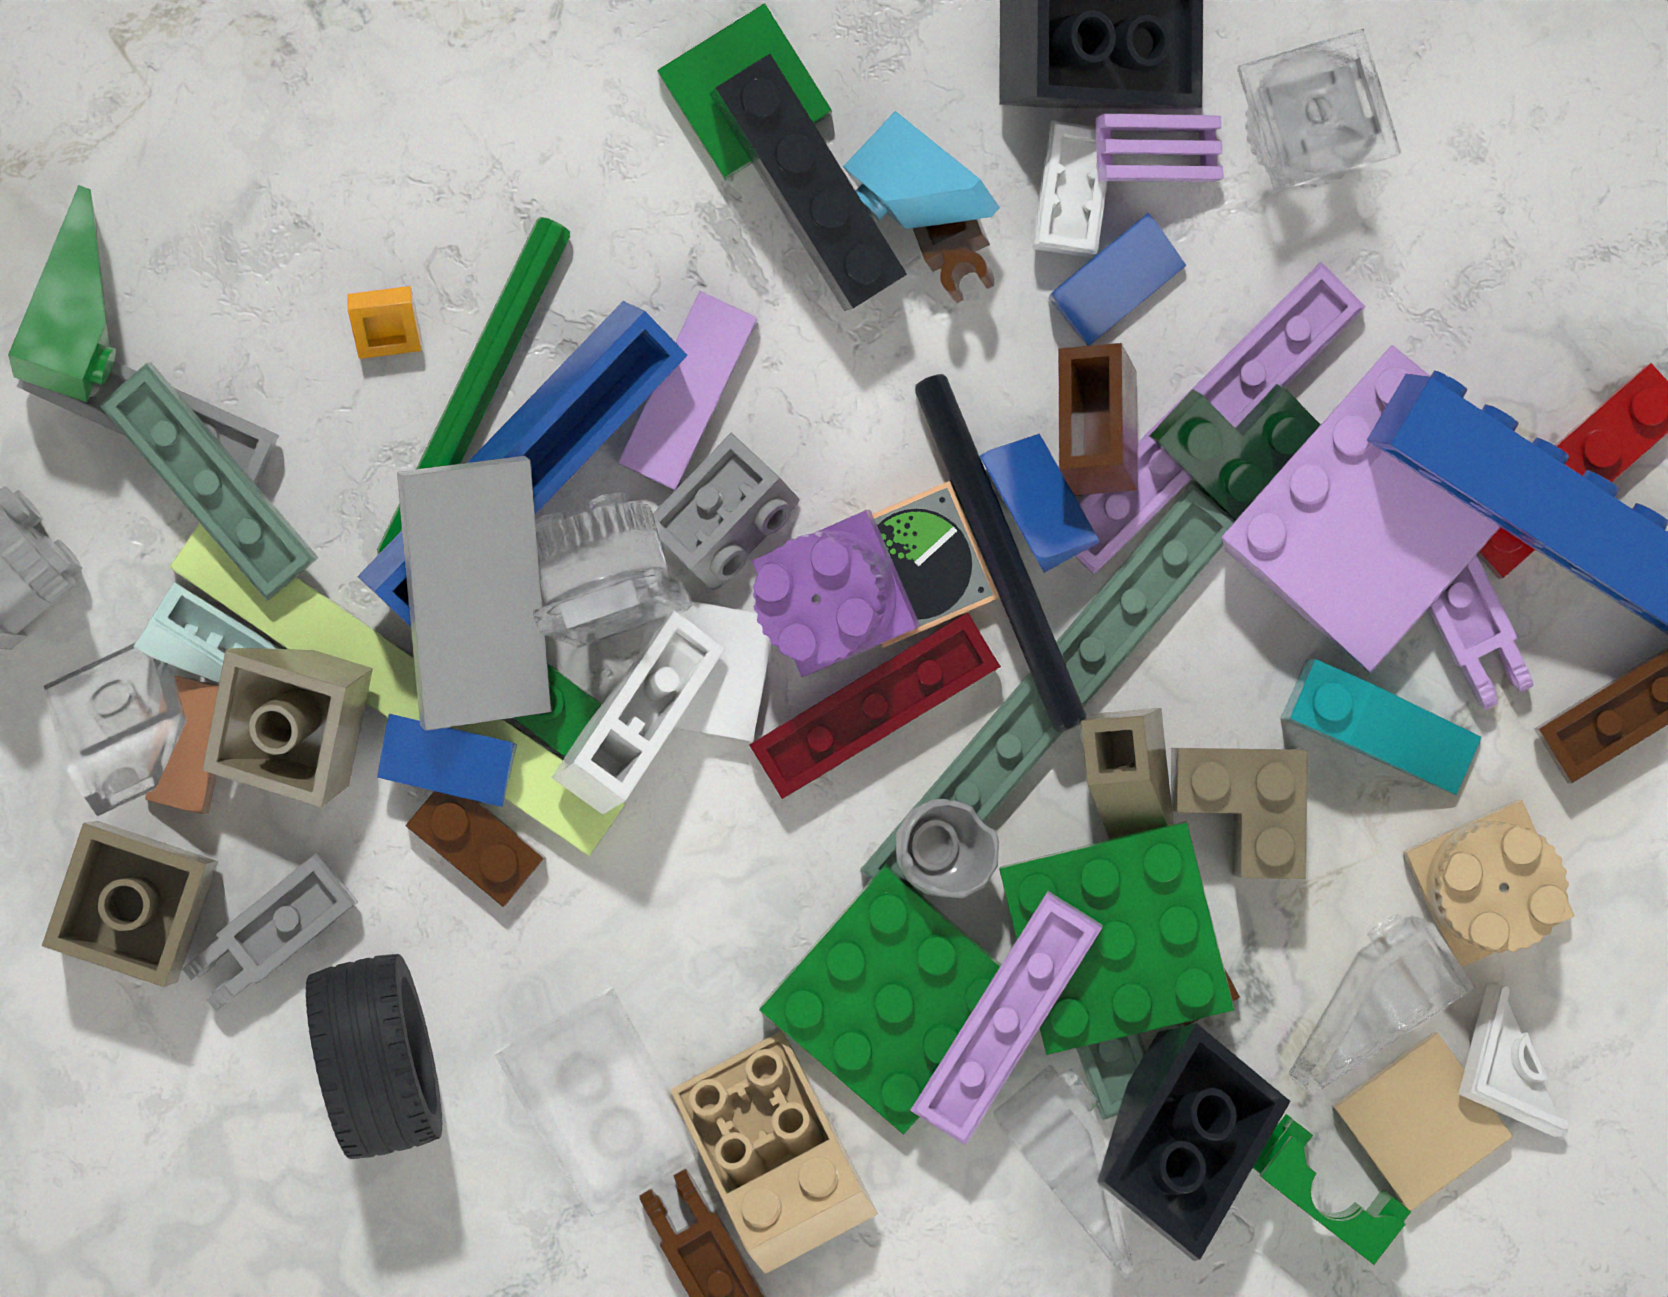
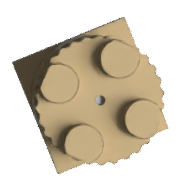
M1516 800L1403 851L1455 968L1460 969L1495 952H1517L1520 948L1528 949L1532 943H1539L1542 941L1543 936L1550 935L1553 926L1575 917L1568 902L1569 896L1566 890L1569 887V882L1566 880L1567 870L1562 866L1563 859L1556 854L1555 847L1548 844L1544 836L1537 834L1523 800Z

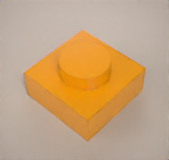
M411 286L347 294V310L359 359L422 351L421 331Z

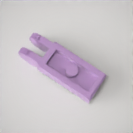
M1475 555L1429 607L1428 611L1456 666H1462L1464 676L1480 706L1487 710L1498 704L1497 692L1492 681L1487 677L1478 659L1479 657L1497 649L1509 681L1520 693L1533 687L1534 684L1531 674L1514 642L1518 637L1477 555Z

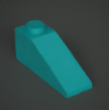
M1317 659L1305 661L1281 715L1283 720L1454 795H1457L1482 738L1374 684Z

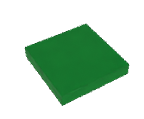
M765 3L657 70L658 75L724 180L748 167L752 162L709 94L715 87L768 54L772 55L814 125L832 114V109Z

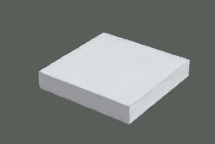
M661 595L667 616L645 623L640 653L674 610L725 647L724 652L674 728L754 742L772 645L769 637L762 633V626L757 623L758 614Z

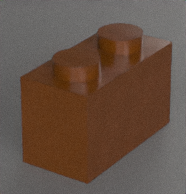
M1114 343L1058 348L1059 470L1074 495L1138 490L1137 371L1123 344Z

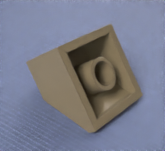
M227 649L224 655L202 771L322 808L350 784L373 668L315 650Z

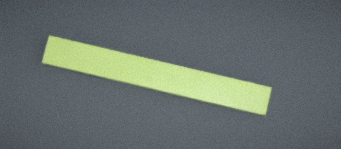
M199 523L169 568L287 649L315 650L373 668L366 703L387 718L389 714H394L420 721L415 664L412 655L298 577L267 601ZM505 719L449 727L517 744L505 799L588 856L593 853L626 805L623 802L604 815L599 813L551 778L563 759Z

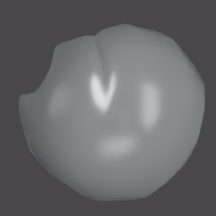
M947 799L930 800L909 811L896 833L897 864L905 878L915 888L925 894L964 898L984 888L998 867L999 840L996 831L988 827L976 814L974 808L956 800L949 801Z

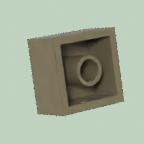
M100 821L85 822L82 824L42 946L162 987L177 983L218 861Z

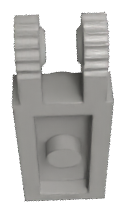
M316 853L216 934L218 939L193 958L182 970L192 980L195 977H201L213 968L216 961L228 951L233 955L243 970L234 978L226 980L212 991V996L207 1001L217 1011L252 982L255 984L260 983L355 906L358 901L323 857Z

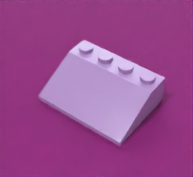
M1393 345L1388 348L1221 537L1225 551L1370 674L1500 528L1486 517L1366 441L1405 374L1430 376Z

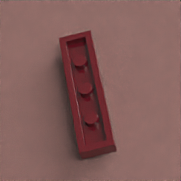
M967 612L749 744L781 799H784L1001 666Z

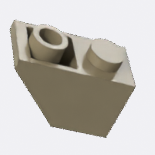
M1151 708L1104 712L1081 720L1087 785L1109 839L1174 824L1162 709Z

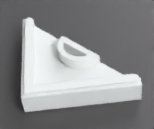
M1501 982L1486 984L1458 1094L1553 1137L1567 1135L1569 1123L1558 1116L1543 1082L1548 1077L1528 1032H1521L1508 1003L1510 993L1508 986Z

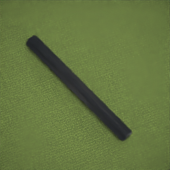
M944 374L925 378L915 385V393L1052 726L1057 732H1064L1081 725V720L1086 719L1085 710L950 383Z

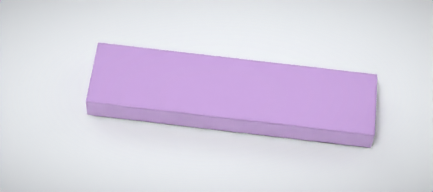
M1047 891L910 1111L966 1145L1103 925Z

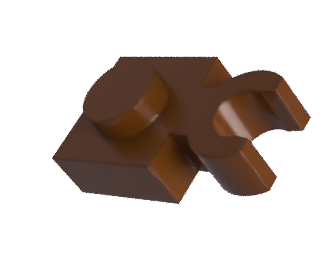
M980 219L912 228L925 262L932 272L941 269V283L956 303L964 300L959 284L961 279L969 273H977L987 289L994 286L992 270L983 257L976 253V251L990 245Z

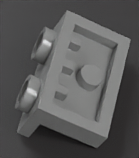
M731 432L643 525L711 590H715L723 581L733 578L741 571L746 563L747 556L768 535L776 533L786 524L791 511L799 503L800 499L772 469Z

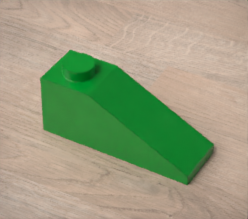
M78 185L8 356L14 378L87 402L94 384L104 385L107 381L114 363L116 350L110 347L91 189Z

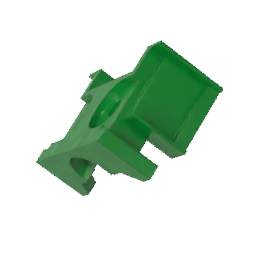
M1285 1114L1275 1128L1253 1169L1260 1173L1259 1176L1375 1265L1406 1225L1404 1221L1411 1211L1384 1189L1381 1190L1367 1210L1356 1202L1346 1210L1337 1213H1327L1317 1209L1311 1197V1186L1317 1173L1306 1164L1304 1151L1305 1145L1313 1135L1293 1118Z

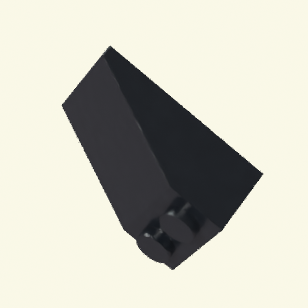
M1000 0L999 105L1044 108H1202L1203 0Z
M1195 1023L1157 1032L1127 1083L1097 1183L1193 1261L1201 1260L1291 1101L1199 1024Z

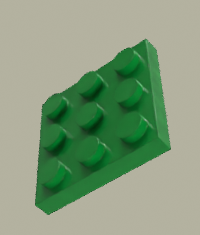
M1187 821L1000 866L999 871L1017 939L1047 891L1103 925L1039 1027L1046 1055L1234 1011V1004Z
M885 863L760 1005L759 1011L904 1135L920 1117L910 1111L1002 964Z

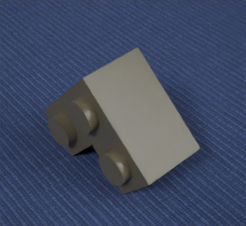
M1171 747L1172 811L1177 813H1234V876L1252 879H1306L1307 750Z

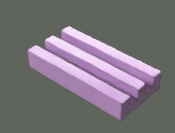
M1102 114L1095 117L1098 181L1216 182L1224 179L1223 166H1218L1217 155L1223 154L1222 141L1216 140V130L1221 129V116ZM1111 131L1199 132L1200 141L1112 139ZM1112 154L1200 155L1201 166L1113 165Z

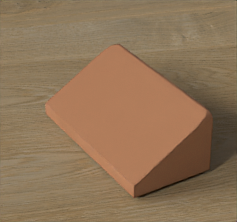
M173 675L145 800L199 814L209 813L217 775L202 770L219 685Z

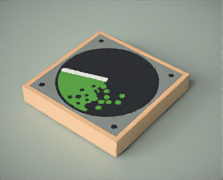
M950 481L872 514L921 626L881 643L882 648L1000 598Z

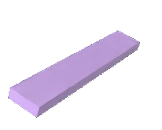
M1320 262L1192 389L1201 393L1236 428L1276 384L1285 387L1366 306ZM1185 396L1137 442L1138 490L1086 494L1078 500L1080 507L1100 541L1098 544L1075 556L1092 575L1191 480L1149 437Z

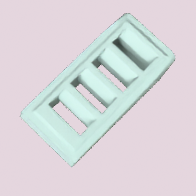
M175 582L133 646L157 660L218 683L225 653L217 649L218 646L224 649H281Z

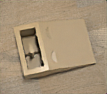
M783 1031L772 1035L670 1090L747 1253L765 1274L878 1215L850 1156Z

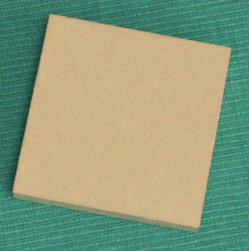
M1435 1031L1332 1105L1400 1201L1410 1211L1513 1137L1493 1109L1458 1094L1465 1069L1439 1033Z

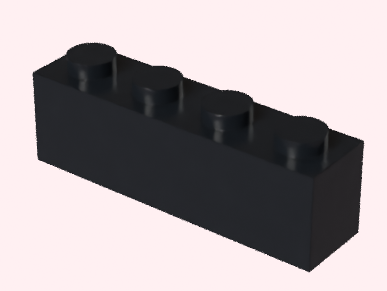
M768 54L715 87L709 94L844 311L854 309L907 275L771 54Z

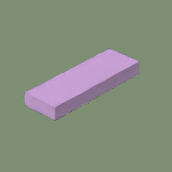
M699 291L676 339V343L688 356L650 394L618 461L619 465L674 491L678 488L758 321L757 317Z

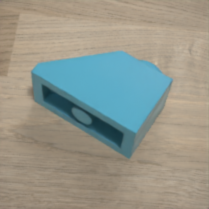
M896 111L843 166L858 186L855 191L870 215L880 221L885 214H888L905 229L989 218L1000 209L980 178Z

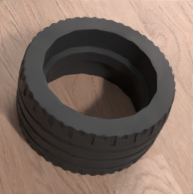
M401 954L374 956V958L359 959L354 963L346 962L338 964L336 967L330 966L308 975L305 997L313 1058L328 1117L344 1155L348 1159L371 1158L375 1155L390 1154L395 1150L402 1151L411 1149L413 1146L419 1147L440 1139L443 1125L442 1107L433 1052L419 996L410 970Z

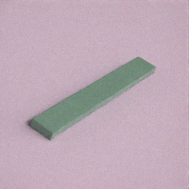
M1193 484L1180 496L1056 641L1083 708L1224 545L1221 537L1235 520ZM1031 672L1027 674L911 810L933 799L956 800L973 807L984 823L989 819L1063 733L1054 730ZM903 819L860 870L872 879L886 863L914 887L905 878L897 864L896 833L903 823ZM915 888L920 894H924L922 891Z

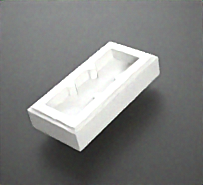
M1051 121L1032 249L1094 258L1097 255L1107 181H1098L1096 127ZM1111 131V133H1112V139H1114V132H1115V131Z

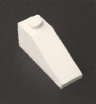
M675 610L670 613L585 726L551 778L602 815L625 802L724 652L725 647Z

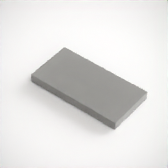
M525 456L397 472L420 726L426 731L551 712L530 459Z

